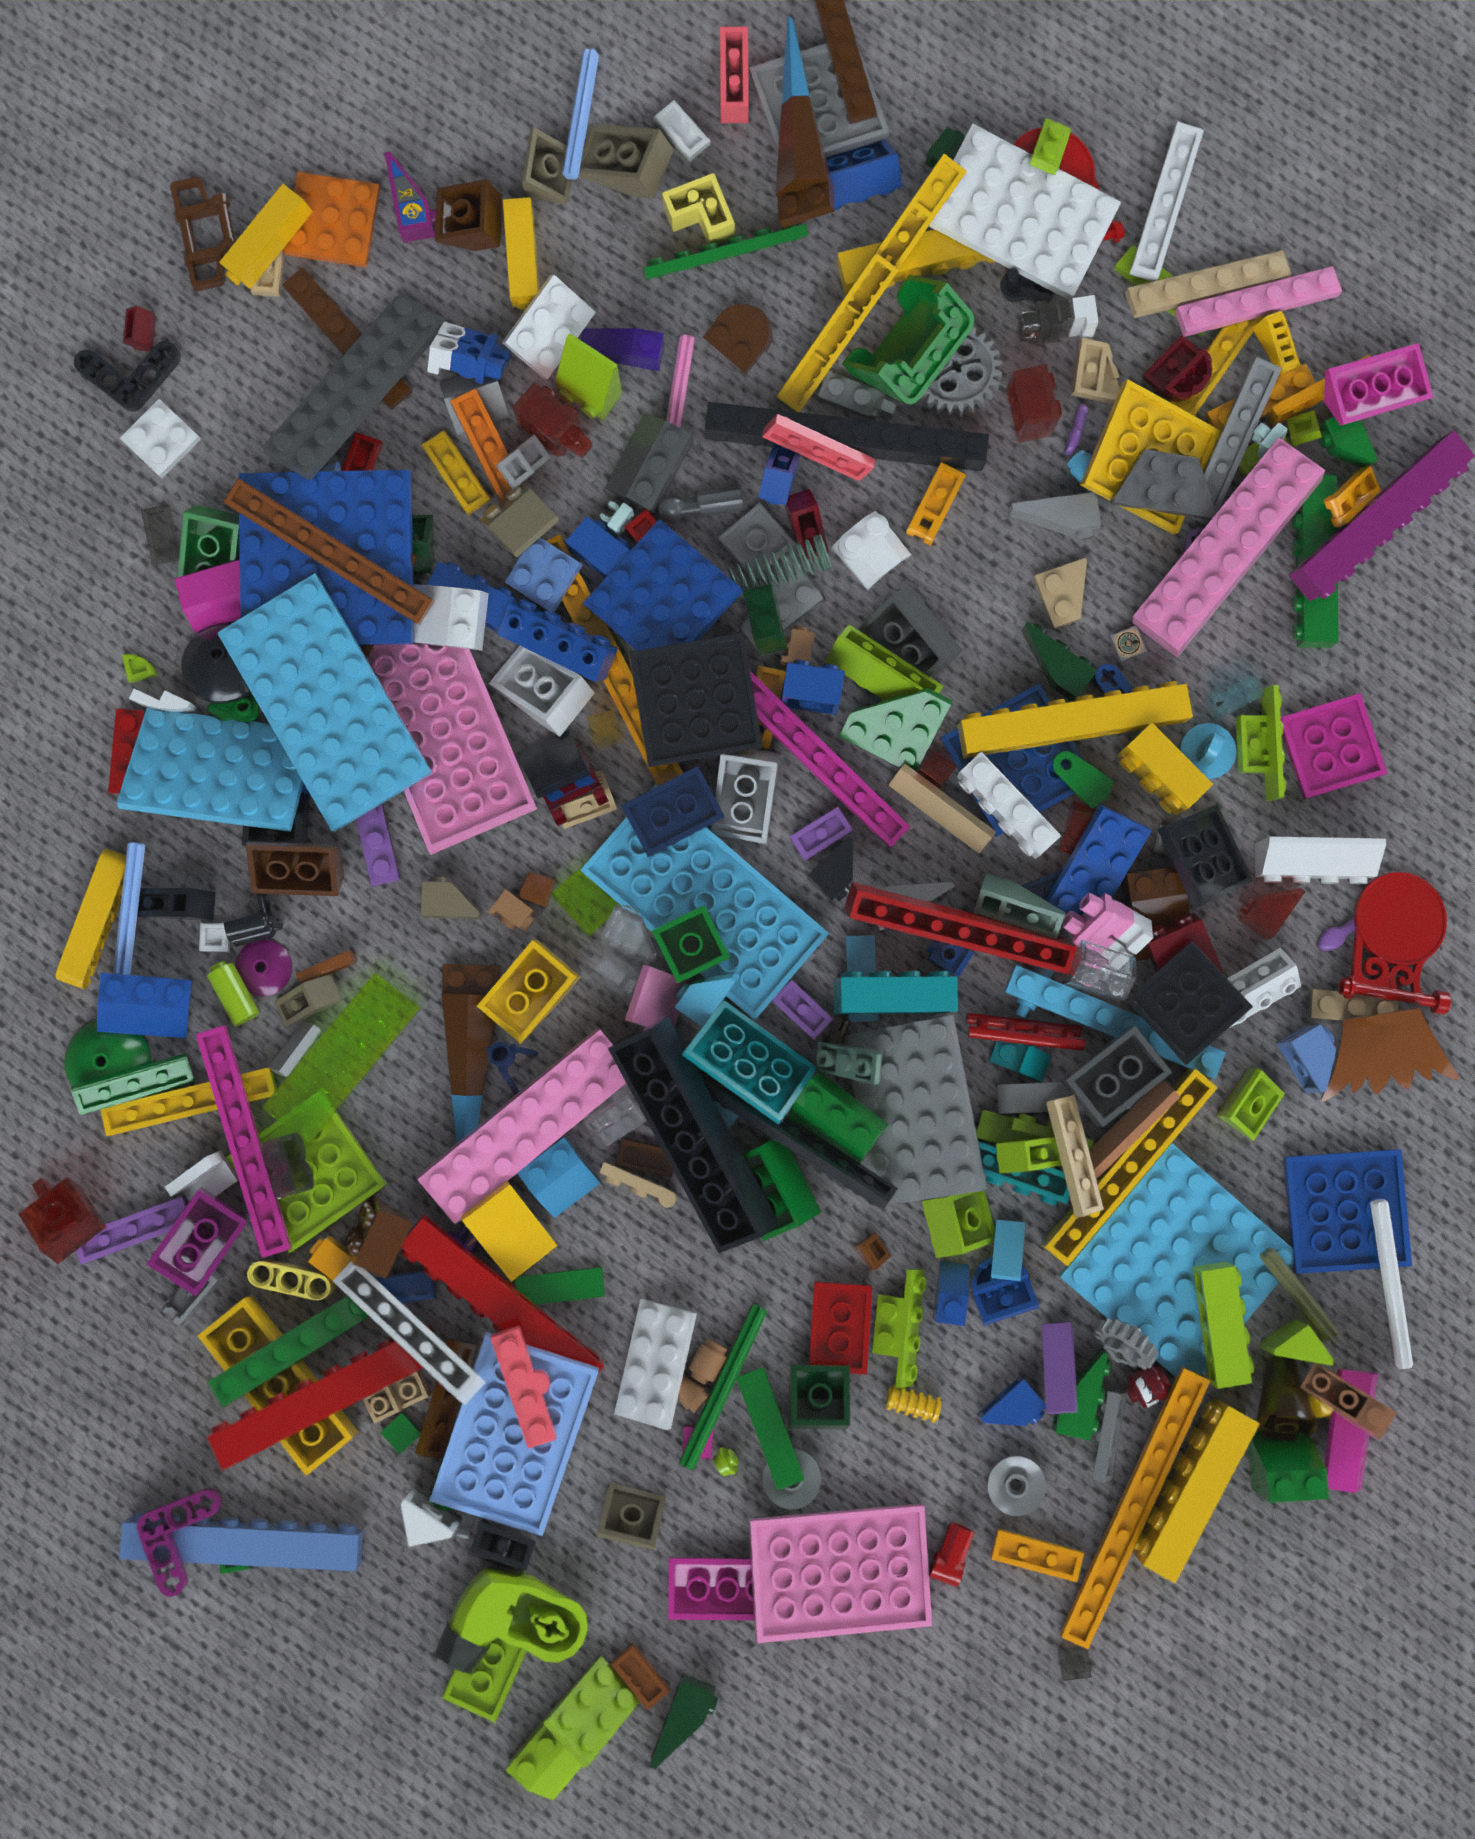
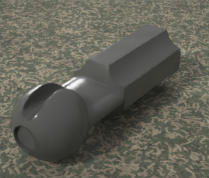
M740 485L698 491L695 497L685 499L675 494H669L660 500L658 507L659 514L664 520L676 522L684 514L698 513L701 517L743 511Z

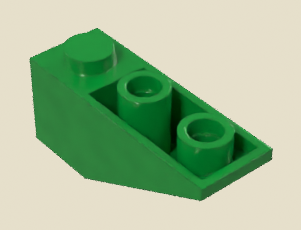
M1099 1349L1077 1375L1078 1412L1054 1414L1052 1429L1055 1433L1089 1441L1091 1440L1092 1433L1096 1434L1099 1424V1417L1096 1416L1098 1404L1102 1405L1105 1395V1388L1102 1387L1104 1375L1108 1376L1111 1366V1359L1108 1358L1106 1351Z

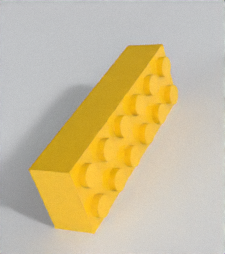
M250 1295L242 1299L201 1332L198 1338L222 1369L226 1371L283 1336V1334L254 1296ZM301 1359L248 1392L244 1397L252 1407L256 1406L257 1411L269 1406L268 1399L282 1392L287 1397L297 1392L295 1389L296 1385L310 1378L314 1383L318 1381V1378L304 1360ZM343 1410L280 1441V1443L307 1476L354 1438L359 1431Z
M1215 1397L1212 1402L1208 1401L1201 1412L1203 1420L1199 1427H1194L1187 1439L1189 1446L1185 1454L1180 1453L1175 1460L1173 1468L1176 1471L1171 1480L1167 1479L1164 1482L1160 1491L1162 1497L1157 1506H1153L1147 1519L1148 1523L1143 1533L1141 1532L1132 1552L1143 1566L1173 1583H1176L1260 1424Z

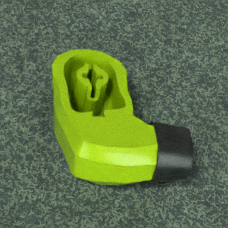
M489 1566L484 1567L470 1581L458 1599L450 1621H447L435 1654L448 1666L464 1673H472L489 1650L490 1642L499 1638L512 1646L525 1649L544 1662L559 1663L573 1656L583 1645L588 1631L587 1615L579 1603L532 1575L510 1572Z

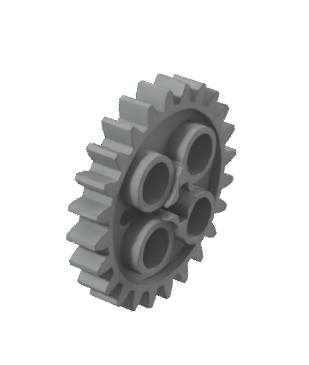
M974 327L936 378L939 379L937 381L934 380L920 398L921 401L928 398V408L937 404V413L939 414L944 408H948L949 416L953 414L954 409H958L960 416H963L964 408H968L971 413H974V405L976 403L982 408L985 407L984 397L990 400L993 399V392L991 390H998L999 383L996 380L1002 379V372L999 371L1002 368V361L997 360L1000 357V351L993 350L994 341L991 340L985 343V332L977 337L976 328ZM963 349H967L972 352L970 355L965 357L960 356L958 354V352ZM953 368H957V370H958V371H961V372H960V373H956V371H955V370H952V369H953ZM972 374H979L982 377L978 381L968 379ZM948 384L956 387L951 392L942 390V387Z

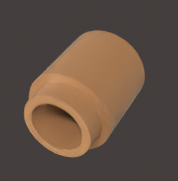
M707 1338L705 1343H701L688 1367L693 1371L691 1377L703 1384H706L708 1380L714 1382L727 1358L725 1354L728 1349L718 1342Z

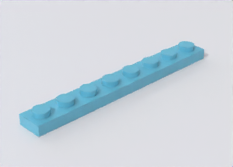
M1018 965L1013 966L1003 991L1113 1038L1127 1027L1136 1026L1161 1058L1187 1069H1197L1202 1075L1212 1079H1216L1226 1054L1224 1051L1208 1046L1186 1066L1142 1017Z

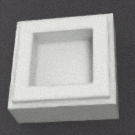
M200 922L199 951L230 952V941L226 936L224 923Z

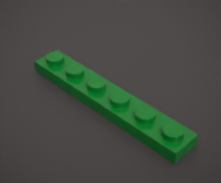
M797 223L785 228L782 227V230L773 233L771 228L754 232L755 238L745 240L744 235L728 239L729 245L718 247L717 243L708 244L701 247L702 252L692 255L690 250L674 254V260L664 262L663 257L647 261L648 267L643 268L645 281L805 238L808 236L806 224L798 225Z
M346 1296L209 1380L207 1385L223 1409L370 1316L349 1296Z

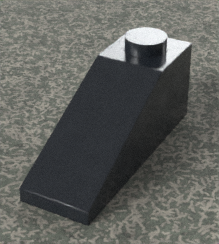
M140 888L137 917L214 920L216 892L194 888Z

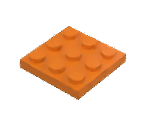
M297 172L294 192L307 203L313 212L283 248L284 254L367 267L381 190L380 185Z

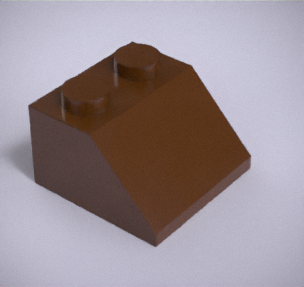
M487 179L437 188L434 240L437 243L472 251L500 247L502 195Z

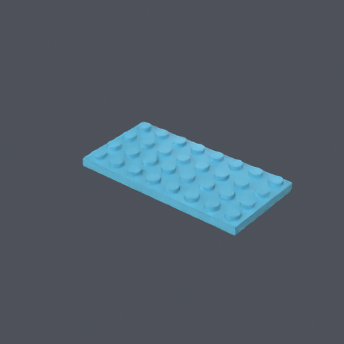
M317 574L311 575L217 632L332 832H336L433 774Z
M655 784L650 790L658 787V785ZM626 817L580 870L651 932L705 905L730 958L700 974L704 978L732 973L738 974L740 976L726 997L753 1020L761 1014L829 934L707 827L648 858Z

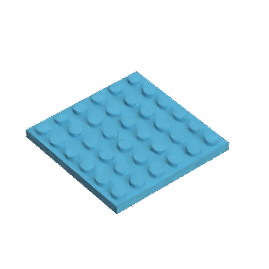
M1171 1143L1069 1266L1065 1265L1058 1276L1106 1318L1112 1321L1117 1319L1123 1324L1126 1322L1129 1326L1135 1325L1141 1329L1142 1335L1147 1336L1149 1342L1155 1344L1154 1349L1158 1351L1155 1360L1174 1377L1177 1376L1181 1366L1203 1375L1207 1368L1192 1267L1225 1261L1236 1266L1242 1279L1239 1293L1246 1307V1314L1243 1315L1245 1324L1279 1283L1260 1259V1254L1266 1248L1271 1247L1276 1250L1289 1268L1294 1265V1256L1291 1246Z

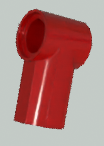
M949 1523L941 1548L934 1554L933 1560H935V1563L930 1565L929 1577L958 1587L965 1570L964 1560L974 1536L973 1530L958 1523Z

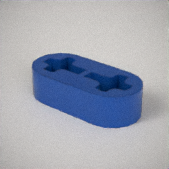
M1112 664L1100 666L1093 676V682L1103 696L1104 693L1117 689L1121 690V694L1132 692L1133 687L1120 670ZM1102 671L1106 674L1109 672L1113 674L1111 682L1115 685L1114 688L1108 681L1103 683L1100 680L1103 676Z

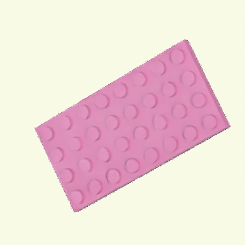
M414 643V645H374L371 655L366 659L433 774L404 790L428 852L432 855L537 810L471 650Z

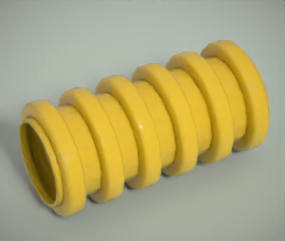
M895 1384L890 1386L885 1403L886 1410L890 1411L893 1408L896 1413L903 1411L906 1416L910 1413L913 1418L921 1416V1420L926 1421V1419H930L931 1423H935L938 1420L942 1406L940 1397L933 1399L930 1394L926 1397L923 1396V1392L916 1394L913 1389L906 1391V1388L899 1389L895 1387Z

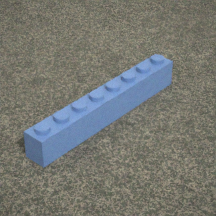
M134 1513L132 1517L122 1523L120 1559L147 1560L136 1528L137 1521L145 1513ZM172 1514L176 1521H185L180 1519V1515ZM165 1517L154 1522L149 1518V1522L145 1524L146 1528H152L155 1532L157 1526L166 1522ZM208 1517L172 1532L182 1562L340 1571H357L361 1566L363 1529H356V1525L352 1523L338 1524V1528L326 1527L325 1522H310L308 1526H297V1521L282 1520L277 1525L268 1524L267 1519H251L250 1523H239V1519L236 1517L221 1518L220 1522L209 1521ZM159 1545L155 1549V1556L160 1561H167L170 1557V1551L166 1546Z

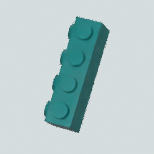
M978 1141L986 1182L1002 1187L1003 1182L1014 1185L1012 1191L1028 1197L1030 1192L1040 1194V1201L1053 1206H1057L1058 1201L1065 1204L1068 1203L1070 1195L1063 1171L1051 1167L1027 1172L1000 1173L997 1161V1148Z

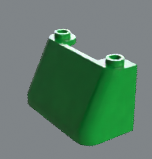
M908 275L897 292V301L905 311L873 355L867 349L856 348L849 353L842 365L853 376L899 402L914 404L922 397L971 332L974 326V315L947 282Z

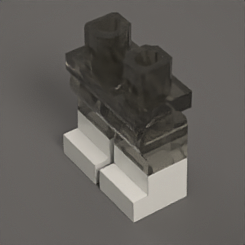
M1095 295L1050 302L1048 305L1046 301H1038L1035 310L1023 311L1021 314V322L1018 324L1020 342L1035 340L1036 347L1044 346L1045 342L1054 343L1060 338L1079 336V339L1087 338L1092 340L1099 323Z

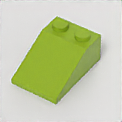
M569 333L565 340L555 379L557 391H559L558 395L570 404L574 401L582 406V412L590 418L595 419L597 416L604 420L622 395L618 365Z

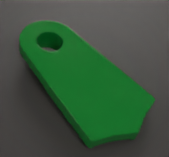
M1063 751L1054 757L1052 765L1055 773L1089 808H1094L1109 799L1114 780L1072 752ZM1063 759L1069 761L1070 766L1067 770L1061 767Z

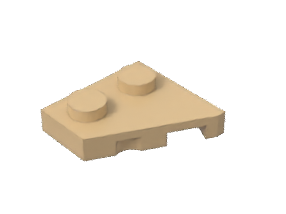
M1087 338L1079 340L1071 395L1114 404L1120 390L1117 381L1119 374L1112 362L1113 355L1109 343Z
M1086 558L1033 577L1052 629L1081 619L1087 566Z

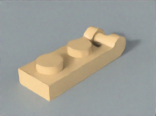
M607 1161L603 1163L599 1172L605 1175L603 1180L619 1187L622 1182L631 1186L630 1192L646 1198L647 1194L659 1198V1202L663 1207H672L677 1200V1195L672 1189Z

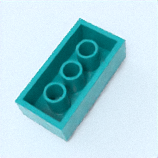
M855 971L841 973L840 978L833 980V1014H934L958 1012L957 976L949 977V971H931V973H926V977H920V971H904L898 973V977H891V971L869 973V977H862V972Z

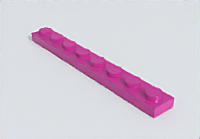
M750 671L758 721L888 848H891L910 826Z
M223 1025L198 1033L196 1038L261 1257L264 1258L292 1249L227 1026Z

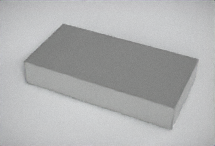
M303 1021L268 1068L276 1074L288 1077L321 1033V1030L314 1024Z

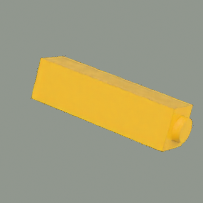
M282 183L219 262L227 270L224 275L235 285L239 286L242 283L251 289L312 214V209L300 196Z
M531 197L503 199L510 299L513 307L526 310L539 291L533 205Z

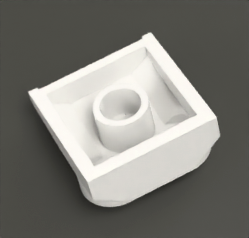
M876 511L865 516L844 533L832 546V549L867 590H870L878 580L900 562L911 556L910 552L889 527L887 519Z

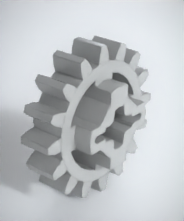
M1106 1318L1105 1321L1102 1320L1095 1331V1337L1099 1339L1098 1344L1104 1346V1350L1109 1352L1111 1358L1118 1363L1123 1362L1125 1365L1129 1364L1135 1369L1140 1367L1146 1370L1147 1367L1151 1368L1157 1358L1158 1351L1154 1349L1155 1344L1150 1343L1149 1338L1142 1335V1330L1135 1325L1129 1326L1126 1322L1123 1324L1117 1319L1112 1321Z

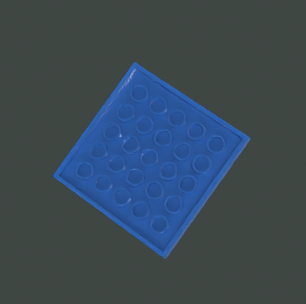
M410 470L318 472L311 481L296 472L238 473L239 479L413 587V565L411 561V554L413 553L412 472ZM239 513L241 618L311 575L317 574L358 645H414V622Z

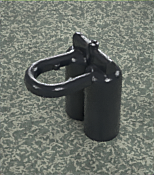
M257 894L260 913L224 922L226 936L229 941L233 942L235 947L272 938L275 936L276 931L283 929L281 919H276L272 915L267 894Z

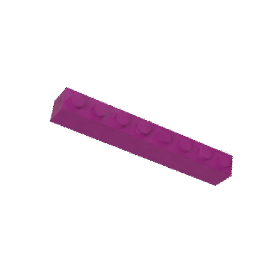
M1455 430L1439 438L1288 576L1309 601L1318 597L1322 599L1327 598L1337 589L1335 584L1339 580L1342 582L1347 580L1356 572L1354 567L1358 563L1363 564L1375 555L1373 551L1378 545L1382 547L1394 537L1392 532L1396 528L1400 530L1413 520L1411 515L1415 511L1419 513L1430 505L1432 501L1429 498L1433 494L1439 495L1451 485L1448 481L1452 477L1456 479L1469 469L1467 463L1475 455Z

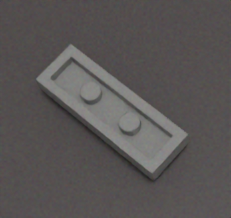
M1113 1390L1108 1391V1395L1104 1396L1101 1411L1104 1413L1103 1424L1099 1425L1096 1433V1441L1099 1442L1098 1452L1093 1455L1091 1461V1471H1094L1093 1480L1107 1482L1113 1478L1127 1399L1126 1392Z

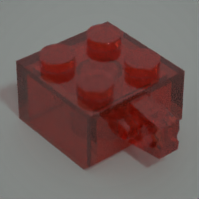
M534 382L512 407L518 426L530 436L535 434L539 442L556 457L565 456L570 451L583 458L591 450L593 444L581 431V423L578 420L577 411L568 403L562 405L556 400V394L546 385L541 387Z
M66 1176L53 1187L47 1181L45 1182L43 1178L37 1180L32 1186L39 1198L18 1213L40 1251L57 1264L107 1227L82 1187L69 1176Z

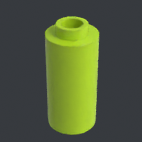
M224 960L209 968L211 972L207 975V978L234 1027L240 1026L260 1014L233 963L227 964Z

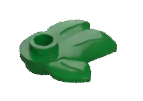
M250 693L235 702L225 704L210 703L208 710L214 717L222 721L235 719L237 722L249 723L251 721L254 722L258 718L260 706L253 694ZM248 706L245 711H241L243 707Z

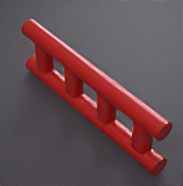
M967 1013L966 1024L976 1025V1027L969 1026V1038L1084 1051L1085 1048L1084 1039L1074 1038L1081 1037L1082 1026ZM988 1026H989V1027L1005 1028V1030L991 1029V1028H988ZM1017 1030L1031 1031L1033 1033L1017 1032ZM1045 1033L1062 1035V1037L1046 1035Z

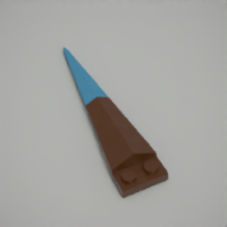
M790 16L787 19L775 193L778 198V219L783 228L835 211L834 187L810 99L795 24Z
M443 964L441 995L456 1143L478 1126L489 1062L488 1053L485 1049L492 1045L496 1022L480 1010L477 1005L501 978V965Z

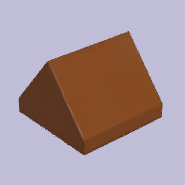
M876 1232L854 1246L869 1270L878 1269L891 1257Z

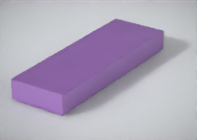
M1071 1322L1042 1324L1046 1413H1077L1073 1324Z

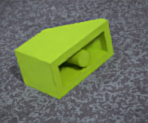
M1055 1136L996 1144L1000 1173L1027 1172L1062 1166Z

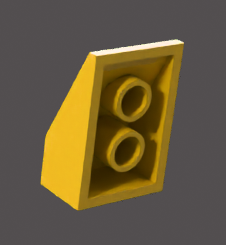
M532 940L477 1007L522 1044L563 1000L581 976L539 940Z

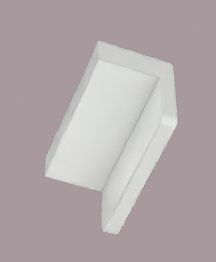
M218 1151L206 1156L166 1185L165 1188L170 1196L183 1191L190 1202L200 1187L217 1196L239 1179L223 1152Z

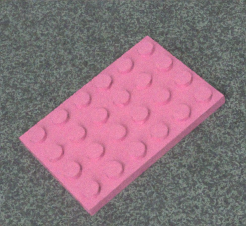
M922 1503L749 1519L755 1636L757 1643L932 1626L925 1507Z

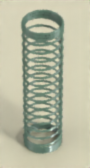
M819 534V536L813 537L819 562L809 540H805L810 565L800 543L797 542L796 545L802 569L792 547L788 546L794 574L783 550L780 548L779 553L785 576L774 552L771 551L770 554L777 581L765 555H762L768 583L757 559L754 557L753 561L759 585L763 586L761 577L765 585L771 584V575L775 585L780 588L778 570L783 581L788 585L789 578L786 565L793 580L797 581L794 561L801 576L806 578L803 558L810 573L814 575L815 570L811 553L820 572H823V569L825 571L829 570V568L831 569L832 565L822 536ZM745 561L751 588H754L753 582L756 587H759L748 561ZM737 564L736 568L738 571L743 594L741 593L740 596L743 600H745L744 584L747 590L750 588L746 582V579L742 573L739 564ZM728 567L730 579L737 584L731 568Z

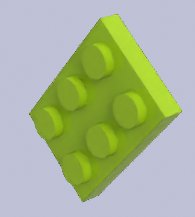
M600 1656L591 1664L543 1723L578 1763L585 1768L592 1763L640 1701L614 1669Z

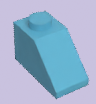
M732 973L696 979L690 986L685 983L676 995L679 1002L675 1008L703 1027L740 976Z

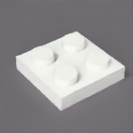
M160 399L120 437L161 478L201 440Z

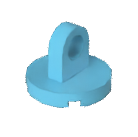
M1212 723L1196 725L1186 732L1179 745V750L1209 780L1219 778L1228 772L1235 762L1237 753L1235 740L1229 731L1220 725Z

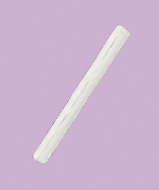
M1385 1199L1371 1201L1370 1205L1396 1367L1399 1369H1408L1413 1366L1389 1204Z

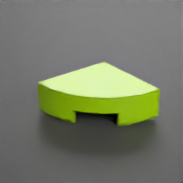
M134 654L121 655L129 683L158 676L153 665L144 658Z

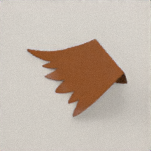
M1420 1007L1344 1019L1337 1063L1321 1101L1325 1102L1334 1097L1350 1081L1352 1093H1355L1362 1086L1366 1077L1374 1094H1378L1389 1081L1390 1075L1403 1088L1409 1089L1413 1081L1415 1069L1429 1081L1432 1080L1431 1068L1454 1080H1458L1459 1076L1430 1030Z

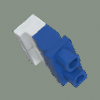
M444 322L430 345L427 372L439 374L441 369L458 372L464 378H475V382L481 384L484 383L486 377L500 380L503 375L504 366L507 367L511 350L504 345L497 344L498 335L490 333L487 336L482 332Z

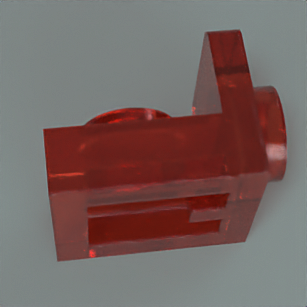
M933 751L917 773L938 789H941L956 769V766L937 751Z

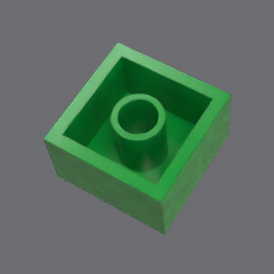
M705 905L652 930V934L677 984L730 958Z

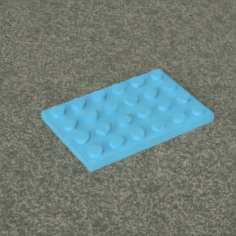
M147 707L117 799V805L119 809L291 832L304 782L270 724L252 721L249 723L237 722L235 719L222 721L214 716L161 711Z

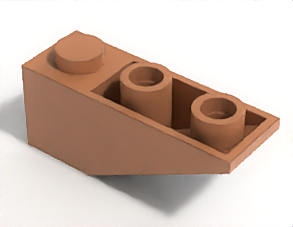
M1318 1363L1313 1365L1300 1387L1345 1420L1378 1441L1382 1439L1397 1412Z

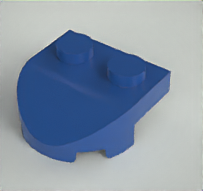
M993 1256L983 1260L978 1265L972 1278V1294L984 1326L1039 1308V1303L1029 1280V1274L1023 1264L1021 1281L991 1278Z

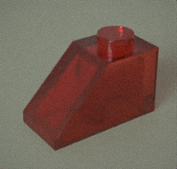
M1298 888L1262 894L1253 899L1249 897L1239 910L1243 913L1239 921L1264 939H1272L1306 891Z

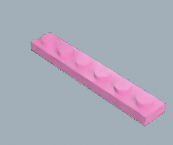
M1331 266L1178 306L1175 314L1183 337L1338 297L1342 289L1335 270Z

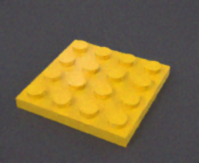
M1129 379L1122 382L1080 485L1110 501L1123 484L1122 481L1126 474L1133 468L1134 461L1139 453L1145 449L1198 458L1204 472L1220 430ZM1120 506L1172 535L1179 533L1185 516Z

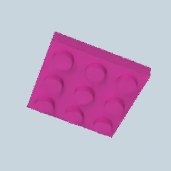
M1361 693L1280 717L1283 723L1282 737L1303 800L1388 774Z

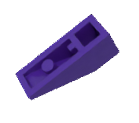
M639 328L583 329L580 340L614 363L660 371L665 346L664 333Z

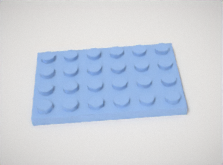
M486 1332L473 1370L486 1383L466 1405L463 1403L461 1405L430 1501L543 1536L599 1368L526 1345L533 1369L544 1370L550 1377L549 1389L543 1396L557 1434L556 1440L528 1449L490 1339L491 1333Z

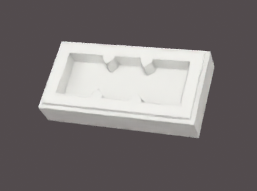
M675 100L653 117V122L689 162L710 145V139Z

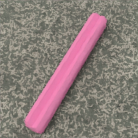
M682 334L679 338L666 421L679 428L681 427L695 340L693 336Z

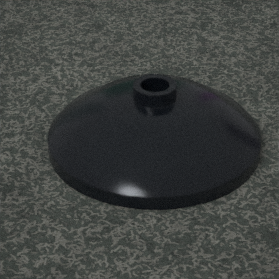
M232 623L218 624L200 631L188 643L183 653L181 670L184 681L196 696L207 702L217 704L231 703L251 693L217 632ZM222 652L220 657L214 658L217 653Z

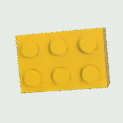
M1150 723L1117 755L1121 759L1119 761L1121 767L1130 774L1134 772L1140 779V786L1149 794L1153 792L1161 800L1159 802L1160 806L1169 814L1174 813L1177 816L1189 809L1213 785L1153 723Z

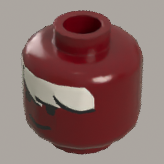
M1152 1365L1151 1368L1147 1367L1146 1370L1138 1368L1130 1372L1127 1376L1129 1385L1124 1387L1132 1403L1138 1401L1142 1407L1149 1408L1167 1398V1389L1171 1388V1385L1161 1367L1155 1368Z

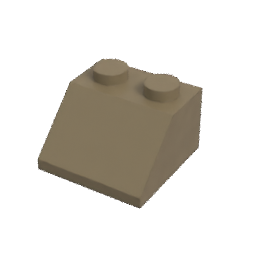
M520 484L514 489L510 488L505 494L506 498L499 504H493L484 512L485 516L480 519L481 523L498 544L515 557L523 553L559 521V518L531 488L524 484Z

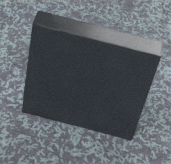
M565 730L560 737L555 735L517 753L538 799L590 775L569 730Z

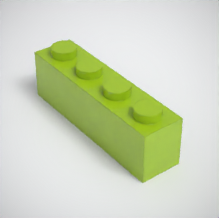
M848 625L839 635L825 659L826 663L838 666L839 670L845 671L844 675L854 680L860 687L866 688L878 696L882 701L900 695L902 697L913 694L917 690L929 688L940 694L944 687L851 625Z
M1226 1261L1193 1266L1207 1376L1211 1380L1210 1384L1217 1389L1252 1383L1251 1374L1254 1373L1252 1358L1248 1356L1247 1350L1250 1336L1248 1329L1244 1327L1243 1321L1246 1307L1239 1293V1286L1242 1284L1241 1274L1235 1265Z

